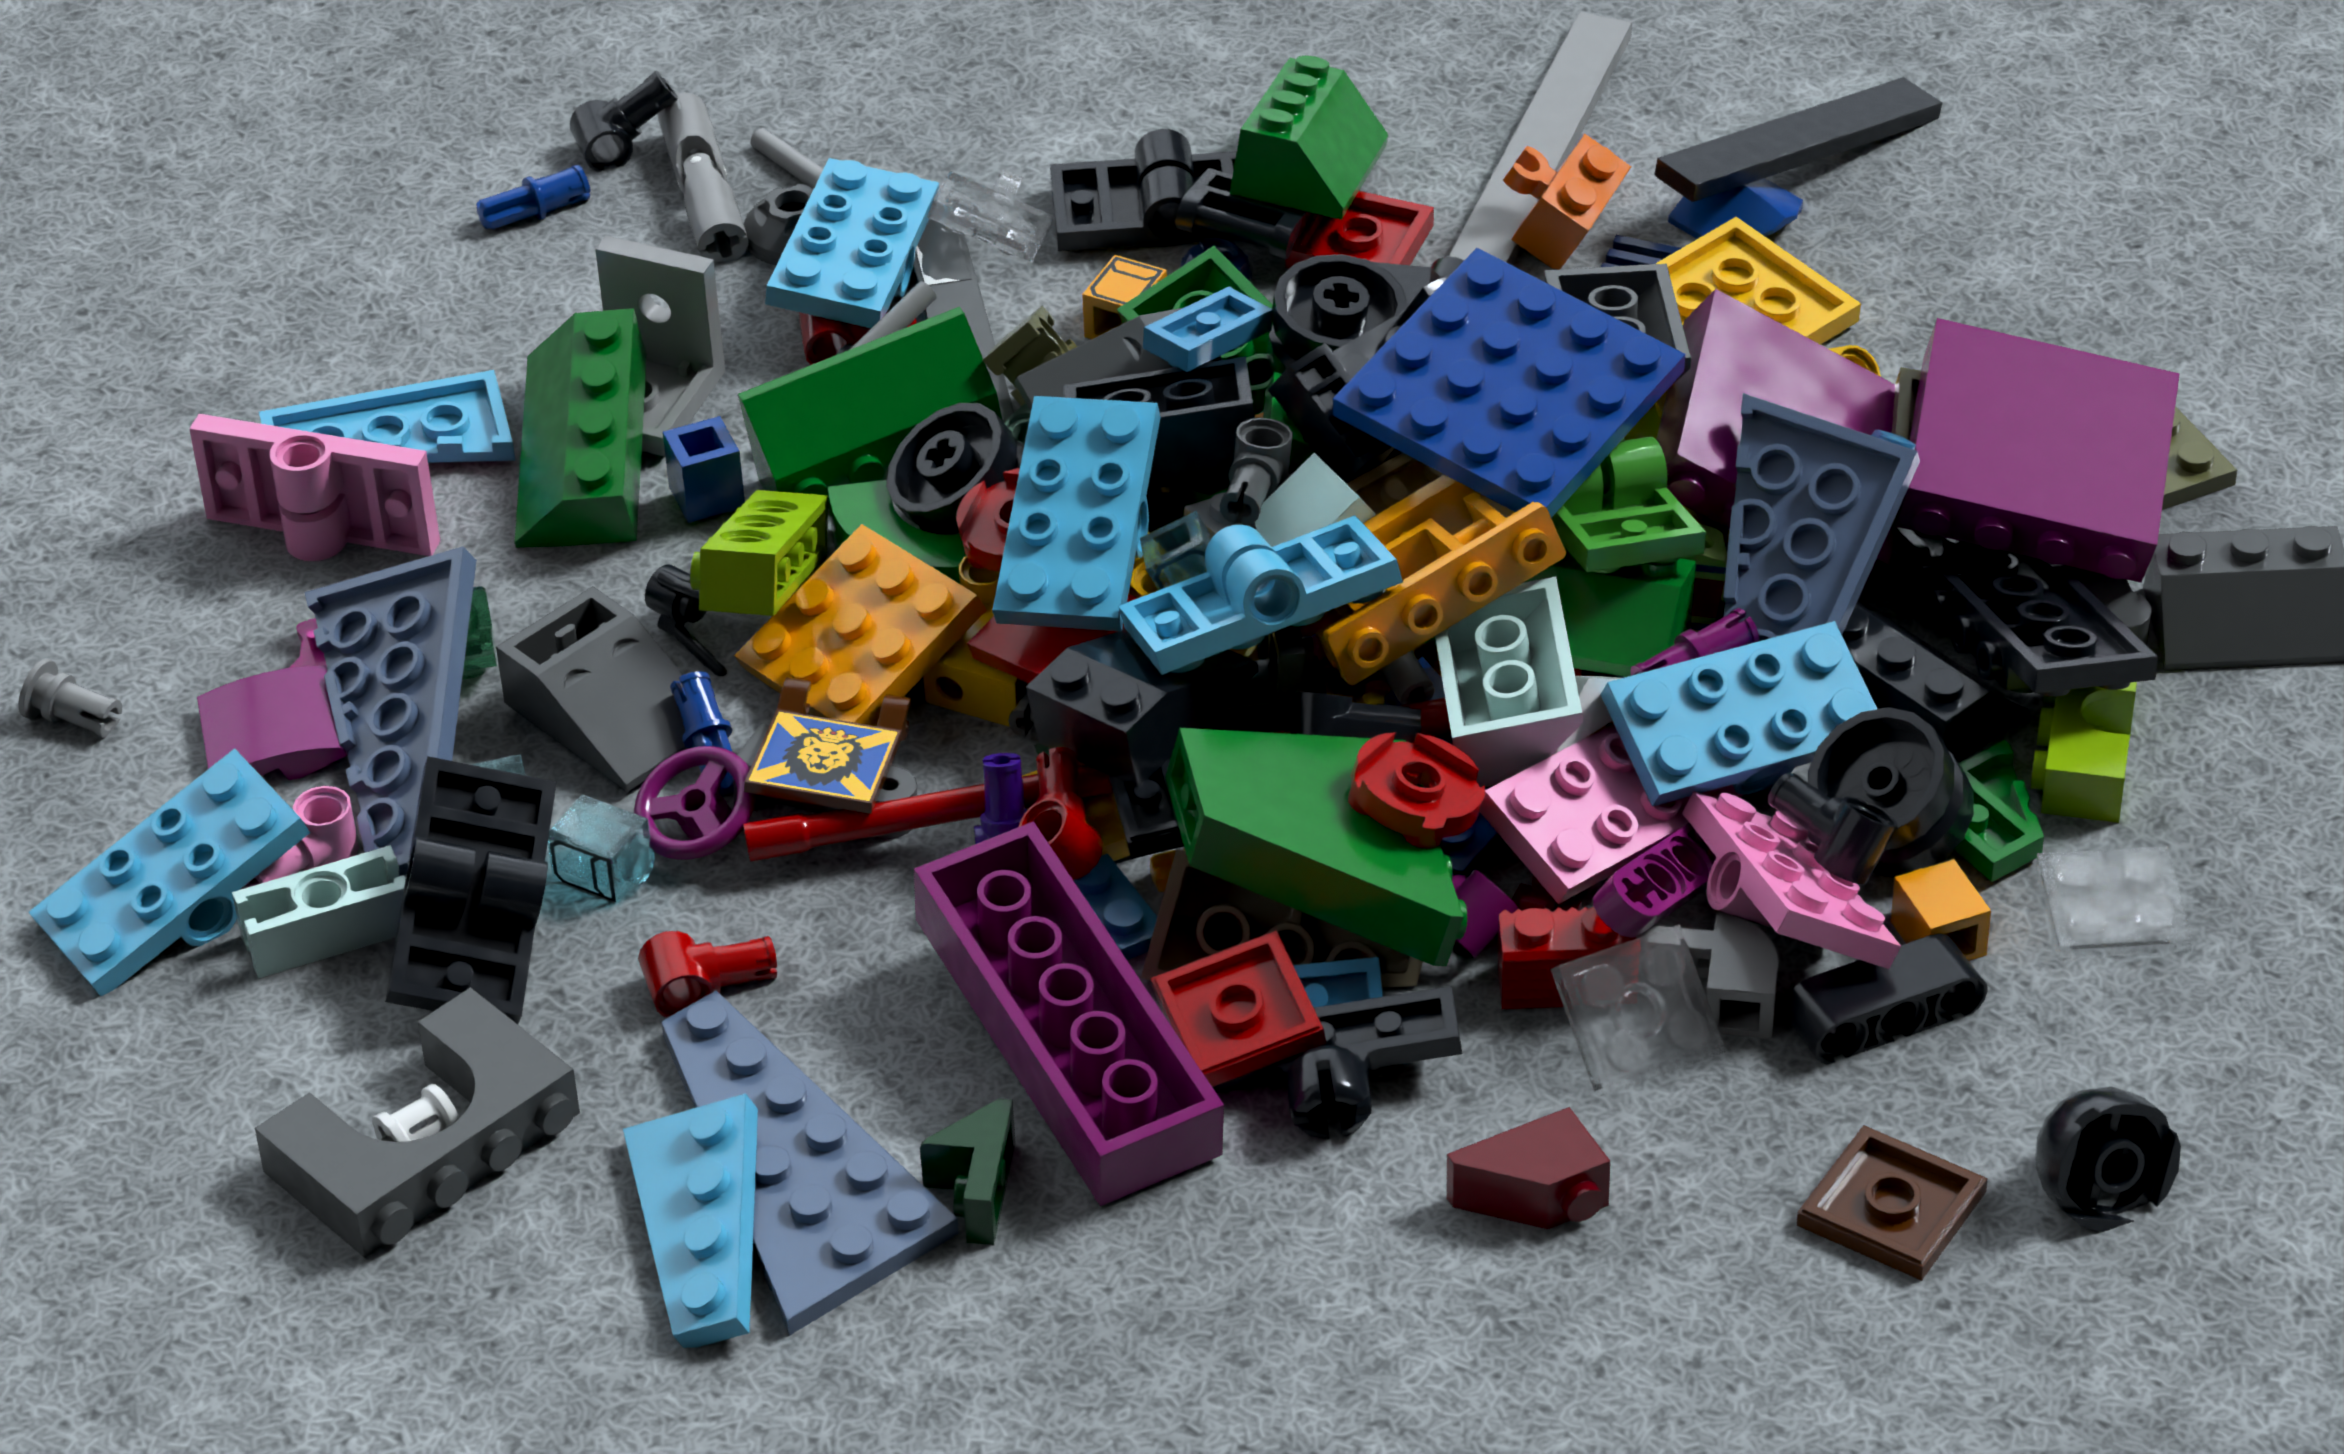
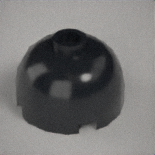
M2112 1086L2081 1090L2062 1100L2046 1117L2036 1141V1170L2043 1190L2065 1214L2080 1226L2105 1232L2134 1221L2117 1214L2143 1206L2149 1202L2157 1207L2168 1196L2179 1172L2181 1144L2178 1135L2170 1129L2167 1117L2156 1106L2141 1096ZM2101 1189L2108 1193H2120L2112 1207L2097 1204Z

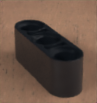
M1934 934L1901 945L1890 969L1857 960L1811 976L1791 989L1784 1000L1782 1008L1784 1016L1816 1059L1822 1064L1828 1065L1835 1062L1833 1059L1835 1056L1843 1054L1845 1058L1894 1042L1895 1040L1892 1036L1902 1033L1905 1037L1953 1021L1952 1015L1960 1012L1964 1016L1973 1014L1984 1002L1988 989L1987 983L1948 935Z

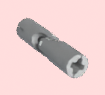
M678 93L677 96L682 110H679L675 101L658 113V122L680 190L684 193L685 210L701 257L713 259L714 263L739 259L748 247V236L734 192L726 182L727 172L707 107L702 98L695 94Z

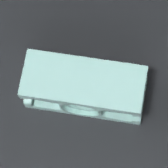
M391 845L232 892L240 935L247 952L250 951L253 967L258 979L396 937L405 876H399L398 861Z

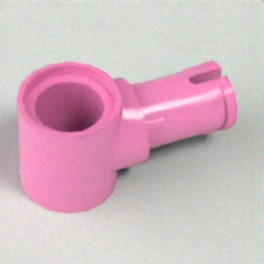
M332 786L315 787L303 792L295 800L293 810L302 819L311 833L245 886L251 887L298 873L301 870L305 871L356 856L359 846L348 794L344 790Z

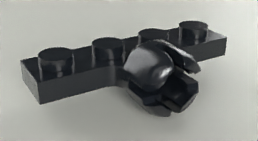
M1452 986L1315 1007L1314 1010L1324 1029L1326 1044L1308 1049L1295 1056L1213 1086V1089L1216 1093L1270 1084L1285 1085L1288 1092L1291 1119L1296 1127L1309 1136L1329 1139L1326 1111L1339 1110L1343 1137L1350 1135L1361 1128L1371 1114L1372 1103L1368 1080L1371 1071L1384 1066L1462 1054Z

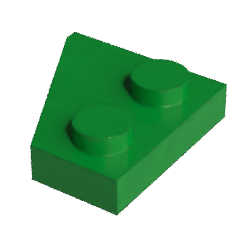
M2005 740L1959 763L1973 788L1974 815L1963 841L1954 850L1991 882L2042 856L2044 835L2038 818L2029 809L2030 797L2024 780L2018 781L2012 766L2013 750L2011 745Z

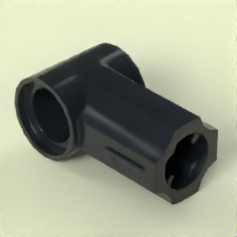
M1298 691L1294 693L1290 734L1373 738L1383 733L1396 732L1395 740H1406L1409 743H1414L1417 733L1421 734V709L1378 703L1377 705L1352 702L1353 697Z

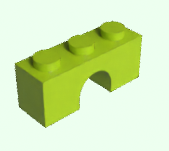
M2131 682L2127 688L2119 690L2088 687L2071 689L2064 696H2044L2043 703L2055 704L2054 708H2041L2037 745L2048 746L2049 748L2048 751L2035 750L2031 789L2043 790L2041 813L2119 823L2137 682Z

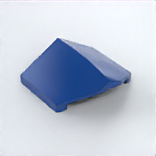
M1764 178L1695 202H1691L1683 196L1668 215V222L1698 239L1732 218L1738 217L1766 237L1797 219L1798 214L1802 211L1803 199Z

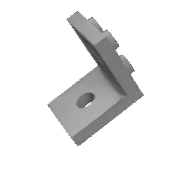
M605 235L595 249L603 311L634 308L647 353L642 451L665 457L662 432L688 425L725 373L714 260ZM650 294L661 297L670 309L659 306L653 301Z

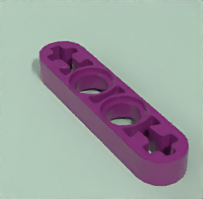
M1688 823L1617 870L1596 892L1593 897V906L1602 921L1613 931L1629 938L1638 937L1707 889L1708 876L1716 856L1692 825Z

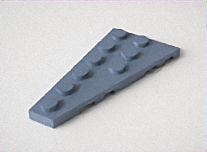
M1743 393L1740 445L1737 448L1736 492L1735 502L1731 510L1723 596L1725 601L1724 617L1736 608L1746 611V617L1739 620V623L1751 617L1757 627L1759 641L1833 621L1836 622L1842 635L1920 463L1918 451ZM1773 786L1759 792L1769 795Z
M464 546L304 592L307 606L315 614L318 628L313 631L316 645L324 653L328 671L324 675L339 744L347 751L350 767L345 770L349 787L356 792L361 812L357 816V822L364 852L391 845L398 861L399 876L404 875L405 878L425 762L428 756L452 761L477 561Z
M714 991L661 1021L664 1040L685 1090L689 1092L695 1108L745 1093L758 1108L753 1247L761 1263L762 1272L768 1287L773 1292L778 1303L782 1320L789 1336L959 1234L958 1218L719 992Z

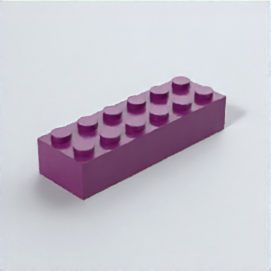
M1034 821L914 868L915 920L1099 1206H1103L1222 1156L1223 1102Z

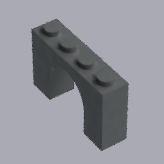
M471 987L418 1021L425 1066L470 1102L464 1114L446 1129L434 1135L412 1141L393 1142L374 1139L353 1129L310 1092L255 1127L263 1172L364 1258L385 1244H394L403 1239L413 1225L438 1208H445L455 1204L468 1188L493 1171H502L511 1166L521 1152L547 1135L560 1133L570 1124L573 1117L580 1113L574 1069Z

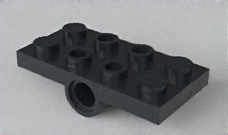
M1158 129L1145 134L1138 141L1135 147L1134 159L1050 164L1058 252L1199 242L1207 238L1234 239L1199 228L1193 233L1175 227V222L1182 198L1208 168L1233 175L1237 151L1192 154L1190 143L1183 134L1171 129Z
M427 757L423 769L385 1002L435 1011L471 987L516 1024H519L523 1011L534 931L540 914L547 879L548 862H545L557 785L556 781Z

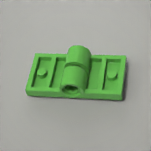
M1654 437L1622 439L1552 517L1562 544L1586 572L1612 573L1624 566L1650 562L1669 564L1676 562L1682 557L1704 554L1706 531L1667 489L1666 461L1663 450Z

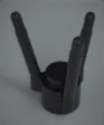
M671 564L658 568L652 574L645 589L647 607L661 614L657 627L673 635L715 675L725 676L727 674L726 668L684 627L687 622L695 623L699 621L707 612L699 610V590L691 588L690 574Z

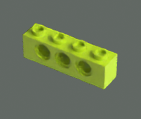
M756 490L722 524L719 530L712 537H709L708 541L700 548V552H695L693 555L690 569V584L693 590H699V610L774 616L826 555L828 495Z

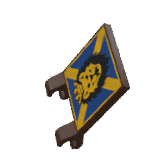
M786 677L777 710L745 779L744 792L871 814L900 742L907 738L909 721L906 718L911 698L886 694L882 702L877 726L810 715V704L807 703V697L811 689V681Z

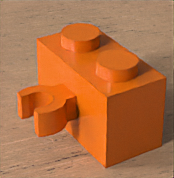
M1587 134L1582 136L1557 172L1549 167V163L1542 153L1530 146H1526L1503 181L1515 192L1531 194L1538 200L1511 240L1550 268L1560 270L1589 232L1632 166Z

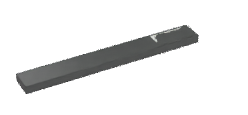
M959 213L930 217L916 247L913 266L916 285L920 281L925 282L934 290L937 296L924 310L925 318L929 319L960 306L965 313L984 359L995 346ZM986 365L997 391L1002 420L1005 423L1014 413L1003 373L995 375Z

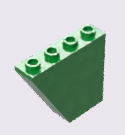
M1195 728L1179 729L1165 779L1189 866L1430 965L1447 967L1455 941L1461 940L1464 937L1467 927V908L1465 902L1457 897L1452 882V862L1449 855L1443 854L1440 845L1432 849H1423L1411 845L1406 841L1403 834L1381 825L1370 816L1356 812L1348 802V795L1351 789V773L1358 752L1371 738ZM1394 739L1393 742H1401V741L1406 742V740H1395V739ZM1419 783L1416 785L1423 788V785Z

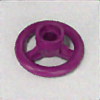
M714 746L689 748L665 759L648 775L636 797L634 822L641 840L655 853L675 860L702 858L724 848L744 829L743 823H748L755 807L757 794L744 792V783L750 767L735 753ZM706 765L695 784L685 787L678 795L657 797L663 787L679 773L692 767ZM728 772L734 778L737 786V798L733 810H731L720 794L721 782ZM665 818L676 820L690 840L680 841L664 836L656 827L654 820Z

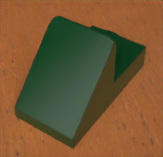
M998 1098L929 1136L920 1146L923 1186L926 1188L954 1190L953 1211L956 1217H965L967 1243L995 1244L1016 1144L1013 1099Z

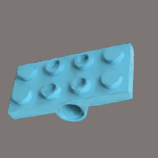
M829 158L766 287L765 305L872 328L886 315L894 296L903 298L907 291L913 271L916 247L938 201L939 182L921 179L911 173H895L864 166L853 160L841 161Z
M1034 396L992 609L996 623L1122 631L1123 620L1118 606L1127 603L1135 558H1142L1147 543L1149 512L1146 495L1161 418L1158 403Z
M1355 515L1273 547L1254 528L1237 524L1221 529L1209 541L1205 551L1207 572L1129 601L1118 607L1125 629L1161 675L1168 672L1182 673L1199 667L1205 658L1228 649L1239 650L1253 647L1259 644L1265 638V635L1285 627L1306 626L1315 623L1325 615V612L1350 602L1365 603L1380 597L1385 589L1400 584L1403 580L1397 559Z
M1835 621L1607 682L1601 692L1604 704L1652 807L1689 797L1693 791L1703 793L1733 785L1735 792L1738 794H1751L1773 786L1782 775L1791 773L1795 767L1811 763L1818 746L1837 725L1861 712L1877 709Z
M234 748L28 913L100 996H103L115 990L178 938L182 937L186 943L198 947L229 932L237 920L232 892L240 890L311 832L297 813Z

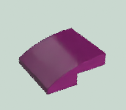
M326 665L301 666L260 673L225 684L198 696L197 702L208 769L235 748L261 776L279 768L288 780L303 778L347 756L346 750L339 744L324 679V675L328 671Z

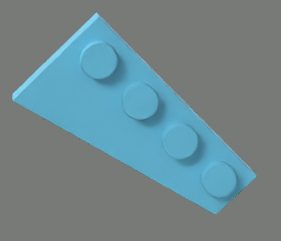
M494 370L259 411L261 424L427 451L428 463L516 461L513 440Z
M746 1093L623 1129L672 1334L683 1348L701 1347L750 1332L758 1108Z

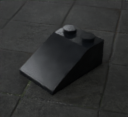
M1123 629L1122 631L1066 648L1026 686L1040 744L1050 749L1054 747L1069 748L1077 754L1079 762L1138 788L1172 756L1180 728L1200 729L1259 672L1257 661L1228 649L1205 658L1204 662L1193 670L1182 673L1168 672L1161 675L1128 631Z

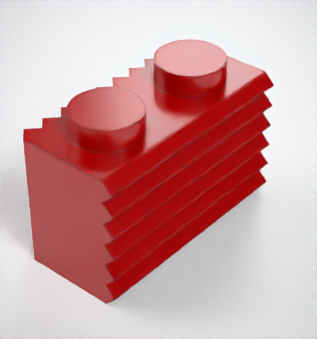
M1585 906L1580 911L1571 907L1566 912L1559 907L1553 912L1546 908H1529L1523 911L1517 909L1514 913L1503 910L1499 914L1498 976L1501 1008L1522 1009L1636 1004L1637 938L1625 937L1613 931L1602 921L1594 907L1587 908Z

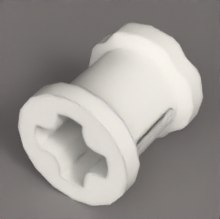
M430 1084L422 1089L421 1098L391 1115L387 1112L377 1114L373 1117L372 1124L378 1140L402 1142L434 1135L452 1125L460 1117L446 1093L436 1084ZM423 1120L426 1121V1125L412 1134L409 1133L411 1127Z

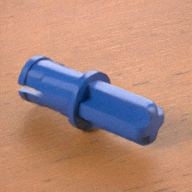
M574 165L571 168L535 180L531 176L525 177L522 180V186L481 199L476 203V209L482 226L485 229H495L536 215L539 220L544 219L548 212L590 199L589 192L591 190L584 170L580 165Z
M704 671L690 672L680 676V681L674 680L670 685V689L679 708L686 731L682 736L685 747L714 746L732 752L728 737L733 730L730 722L723 719L719 711L709 674ZM706 765L699 766L701 773ZM729 772L721 782L720 794L722 796L733 793V777Z

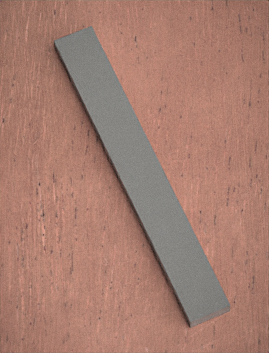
M1579 12L1449 257L1465 260L1476 248H1479L1513 266L1522 247L1512 241L1511 238L1538 199L1531 194L1515 192L1505 184L1503 179L1526 146H1530L1542 153L1547 159L1549 167L1556 172L1574 149L1632 37V22Z

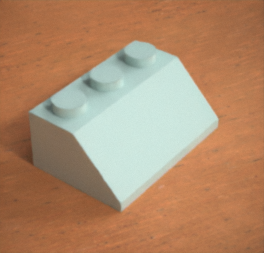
M1556 577L1522 583L1435 636L1453 745L1468 755L1479 769L1476 781L1480 788L1484 785L1485 787L1494 786L1550 757L1584 722Z

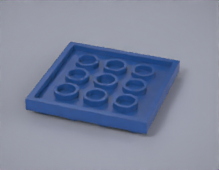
M1476 248L1333 398V416L1514 512L1532 502H1539L1548 509L1552 518L1684 372L1685 354L1507 262Z

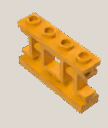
M1442 475L1363 523L1397 559L1403 582L1385 589L1380 597L1365 603L1350 602L1325 612V615L1317 622L1306 626H1299L1301 636H1312L1316 633L1329 663L1334 668H1338L1343 680L1349 685H1355L1562 560L1566 555V551L1548 509L1541 503L1532 502L1514 512L1456 480Z

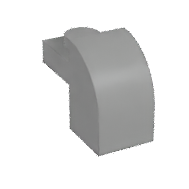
M1716 912L1714 931L1656 925L1646 931L1642 988L1706 994L1704 1032L1772 1038L1776 1006L1778 955L1773 942L1765 932L1743 918Z

